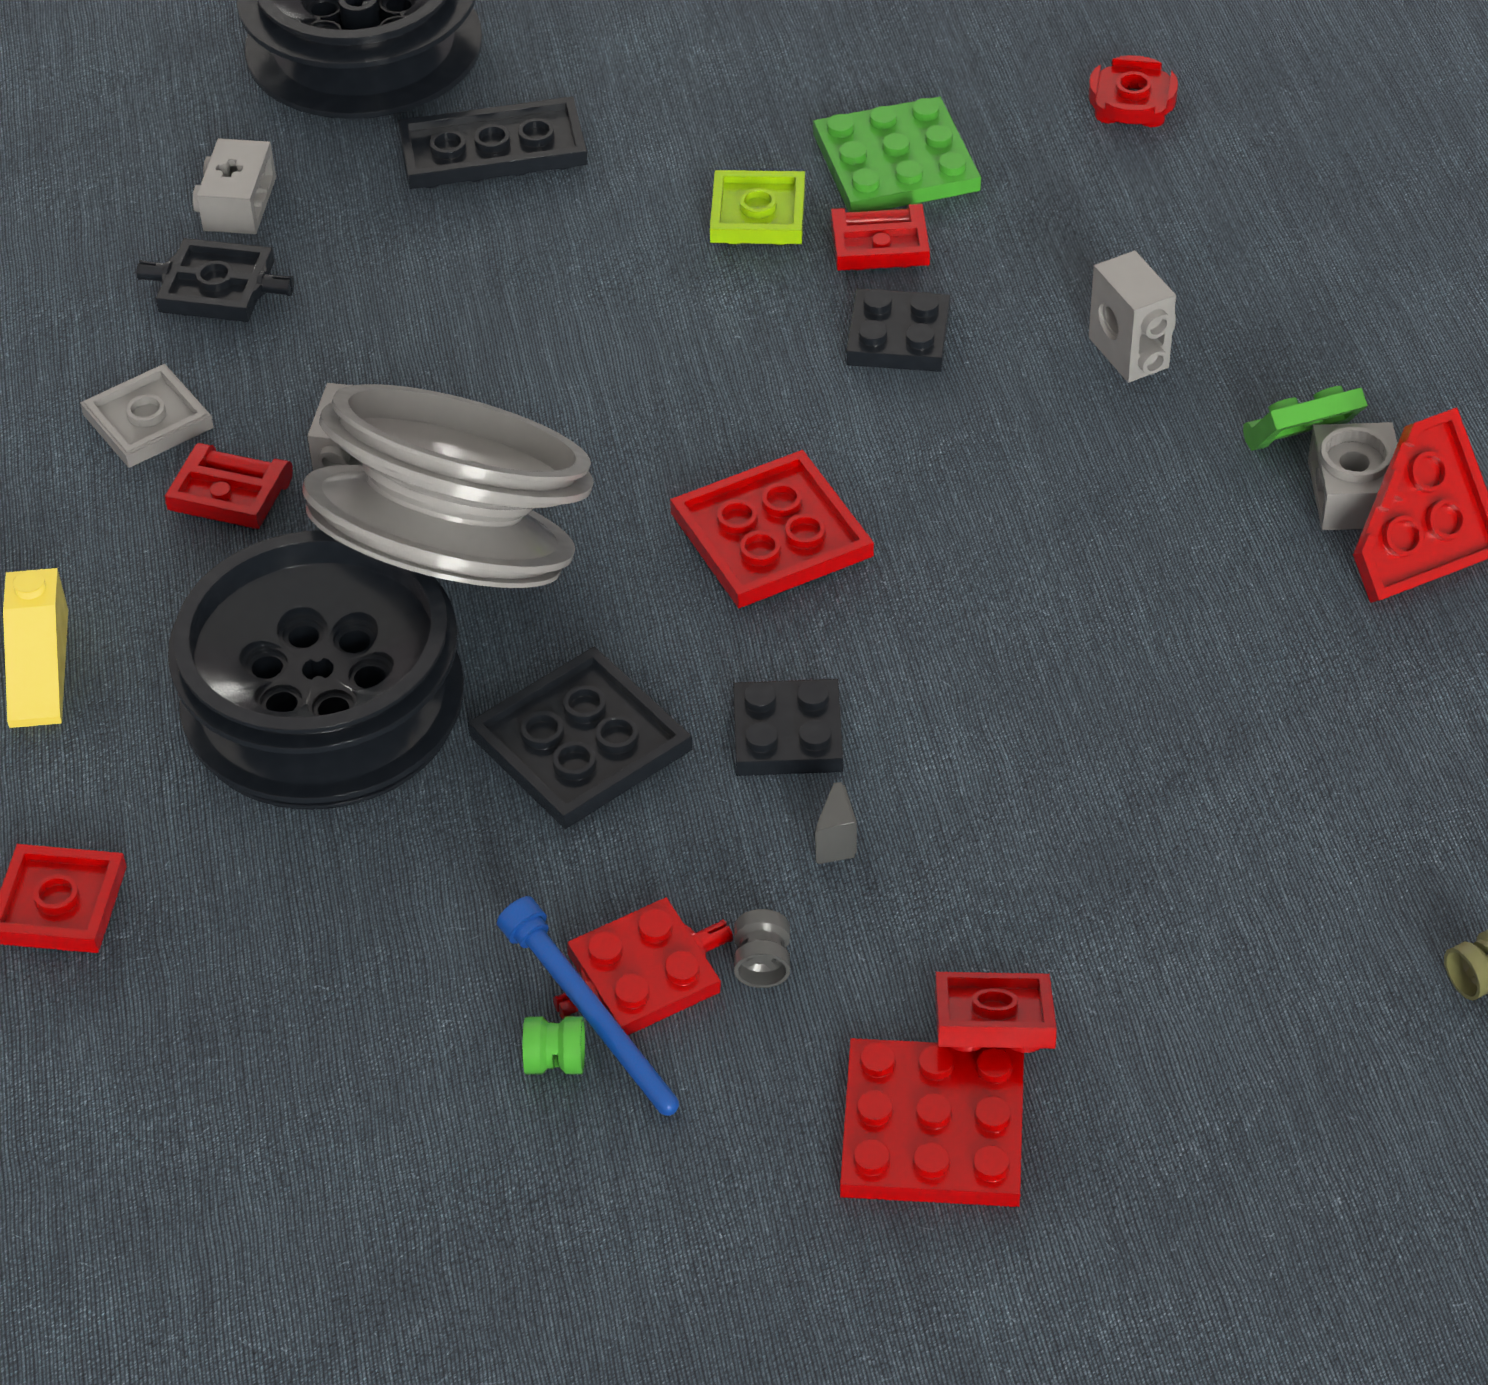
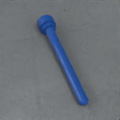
M525 896L519 898L507 906L499 915L497 926L510 943L519 944L522 948H530L658 1112L665 1116L676 1113L679 1108L678 1098L548 936L549 927L545 923L547 915L533 897Z

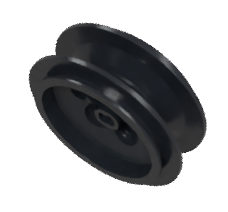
M237 0L239 18L248 33L245 43V57L248 70L254 81L267 95L295 110L317 116L343 119L374 118L400 113L424 105L445 94L461 82L474 67L482 47L481 23L478 14L473 8L475 0Z

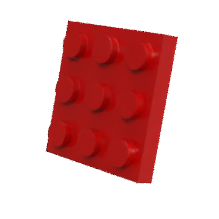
M804 450L670 499L672 516L738 609L874 557V542Z
M850 1038L840 1197L1019 1207L1024 1053L1013 1051L1010 1048L982 1047L977 1051L962 1052L951 1047H938V1042Z

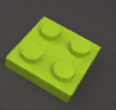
M715 170L710 219V243L802 244L805 171Z

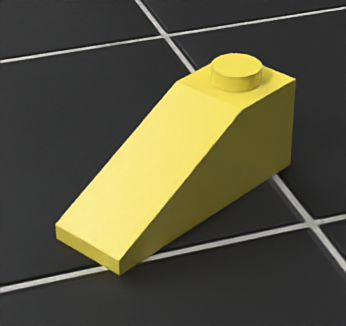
M58 568L6 572L3 624L7 722L9 728L61 724L68 607Z

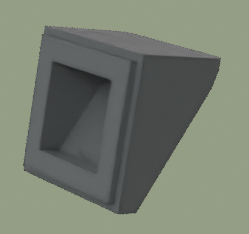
M842 782L833 783L816 825L815 861L817 864L855 858L857 853V821L846 787L842 785Z

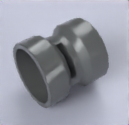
M755 909L740 915L734 923V940L738 947L734 954V975L743 984L755 988H770L783 983L790 975V953L786 949L790 943V922L781 913L769 909Z

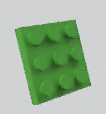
M940 96L921 98L916 101L891 106H879L874 109L849 114H836L831 117L813 120V135L848 212L885 210L980 191L981 176Z

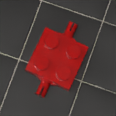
M667 897L568 941L567 951L583 980L626 1034L630 1035L720 993L721 980L706 959V952L727 942H732L733 934L724 919L695 933L682 922ZM565 993L553 997L556 1011L559 1012V1016L562 1019L579 1011Z

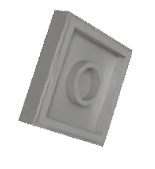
M162 364L80 402L84 417L128 468L214 428L211 414L166 364Z

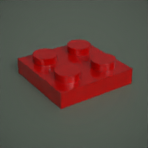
M17 844L0 889V945L99 953L127 868L124 854L119 852Z
M936 972L935 1000L938 1047H951L962 1052L977 1051L982 1047L1010 1048L1021 1053L1035 1052L1040 1048L1056 1049L1057 1027L1050 974Z

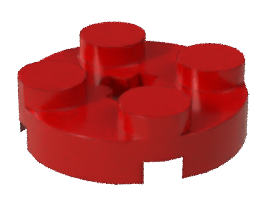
M1136 55L1120 56L1112 59V66L1101 70L1100 64L1092 71L1089 80L1088 97L1090 104L1095 108L1096 119L1102 123L1120 122L1142 124L1146 127H1158L1165 122L1166 115L1176 105L1178 79L1172 70L1171 76L1162 71V63L1155 59Z

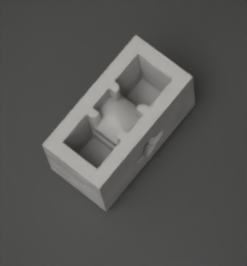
M218 138L212 155L205 158L203 167L204 177L201 185H195L193 209L195 212H200L203 231L257 234L276 180L271 142Z

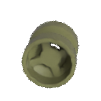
M1488 929L1478 934L1476 942L1464 941L1446 950L1444 955L1446 972L1453 986L1462 996L1472 1001L1488 994Z

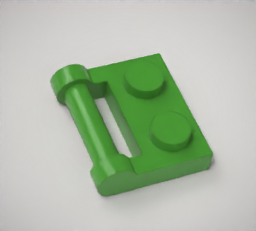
M1334 386L1317 392L1313 395L1314 400L1298 403L1296 397L1278 401L1268 407L1269 413L1262 419L1244 423L1243 434L1245 442L1253 451L1268 447L1274 440L1311 431L1313 425L1347 424L1368 406L1362 388L1344 392L1342 386Z

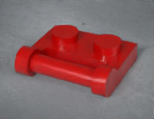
M922 203L908 204V209L845 212V208H833L830 210L831 232L837 271L892 267L907 268L930 265V248Z
M199 442L194 446L165 494L167 510L259 529L280 491L287 489L290 485L293 475L292 462L278 458L268 462L216 451L215 446Z

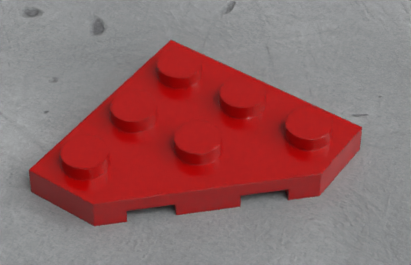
M1457 407L1409 424L1403 429L1353 553L1370 603L1383 600L1488 559V491Z

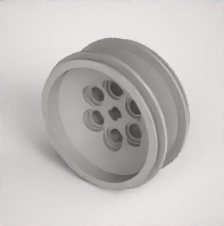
M362 384L344 387L336 391L333 395L332 403H329L322 409L319 424L325 434L339 444L347 453L362 462V465H336L319 468L310 472L304 479L302 492L307 500V515L319 529L330 537L365 555L400 568L445 580L488 587L529 588L543 586L557 580L562 569L572 562L575 545L569 535L558 525L533 511L534 508H547L582 501L591 494L594 480L589 472L590 458L581 447L567 437L528 418L488 404L441 392L405 386Z

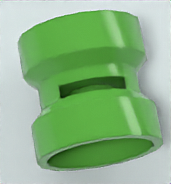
M525 1016L522 1044L525 1075L543 1074L547 1069H554L555 1067H559L565 1074H583L585 1065L584 1017L566 1016L560 1023L548 1022L543 1016Z

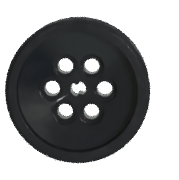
M322 530L295 532L272 537L248 546L224 559L205 574L190 591L181 606L169 639V670L174 688L180 698V718L185 737L192 751L210 772L233 790L259 802L278 807L308 810L343 807L367 801L397 788L424 769L443 747L458 719L464 696L462 665L456 650L457 625L455 613L448 595L437 579L365 555L335 540Z

